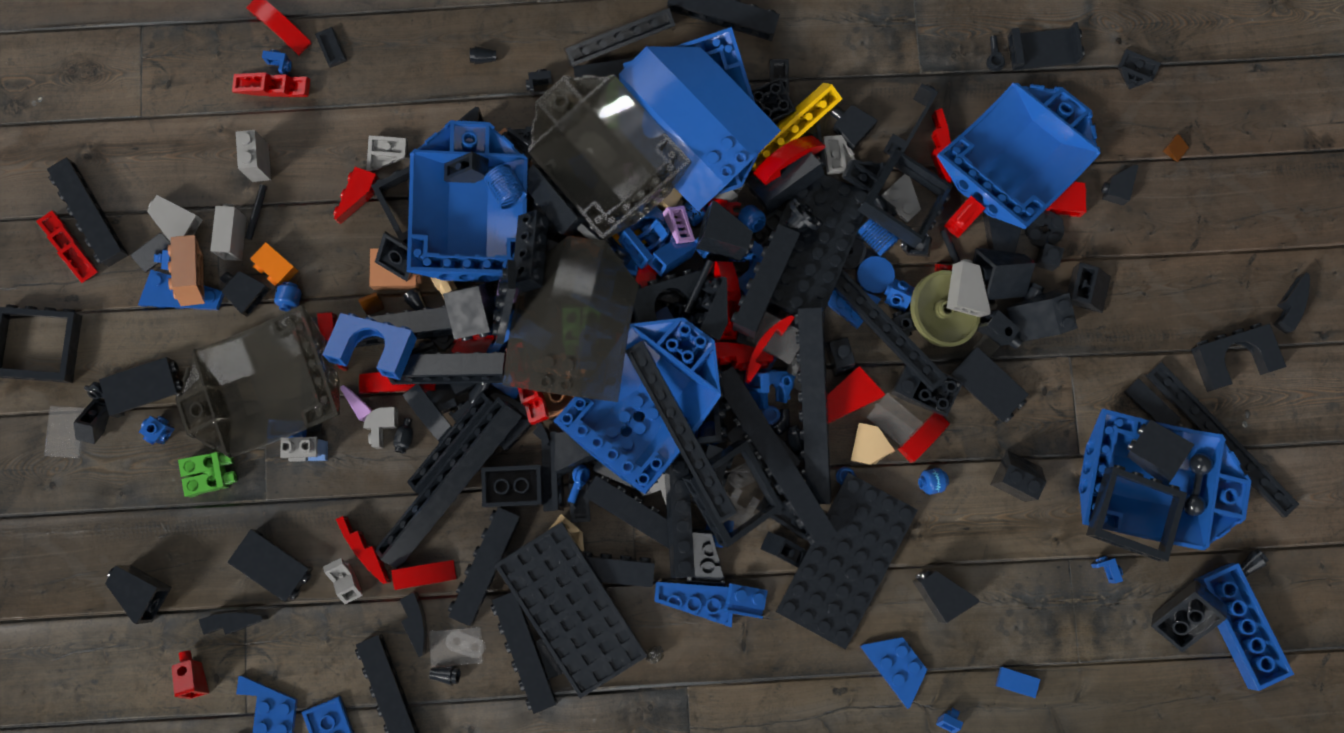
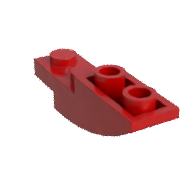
M715 261L714 278H727L728 324L721 339L737 340V332L732 330L733 323L731 322L734 312H739L741 307L738 305L741 294L737 273L733 262Z
M729 342L715 343L717 363L719 365L731 363V366L735 369L739 368V371L746 370L754 347ZM762 351L756 359V362L762 365L760 369L767 368L774 361V356Z

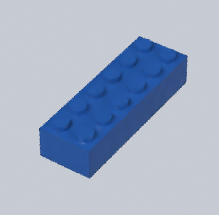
M1239 563L1225 564L1194 579L1227 605V619L1217 627L1248 689L1260 691L1294 675Z

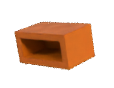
M266 242L250 258L255 263L253 267L261 274L265 272L269 275L266 279L274 286L289 282L298 272L292 264Z

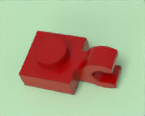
M712 198L708 202V207L712 201L718 202L728 212L738 218L739 213L734 212L733 209L735 207L741 208V203L728 202V200Z

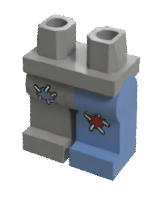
M318 437L281 438L280 458H288L289 462L328 461V442L318 439Z

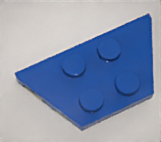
M898 637L860 645L861 649L904 706L909 709L927 672V668L905 639Z

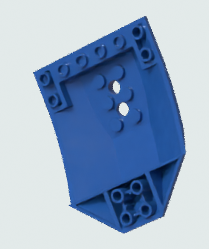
M685 318L628 324V327L598 369L554 420L555 424L590 455L645 495L679 455L680 451L625 351L640 341L645 343L694 434L721 397L715 340ZM643 412L645 418L643 421L637 422L634 420V414ZM624 428L632 429V434L628 437L622 436L621 432Z

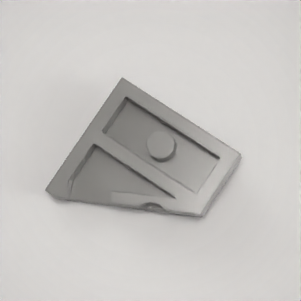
M369 135L366 170L374 172L405 159L407 156L408 139Z
M842 135L824 136L822 138L825 145L824 154L827 175L844 173L848 162L856 160L854 158L855 154L847 146V142Z
M906 174L881 195L896 207L897 215L906 224L921 210L911 178Z

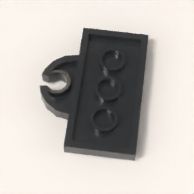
M507 260L506 268L502 267L498 286L499 296L497 295L495 300V307L497 309H493L492 321L496 322L493 324L492 335H496V344H504L516 292V260Z

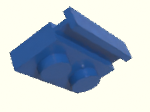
M729 583L726 600L727 607L724 612L763 619L762 612L765 609L768 590Z

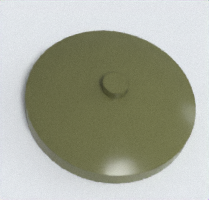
M948 270L937 271L921 279L913 291L910 304L912 320L918 332L928 342L940 347H953L968 341L976 332L981 317L947 309L952 271Z

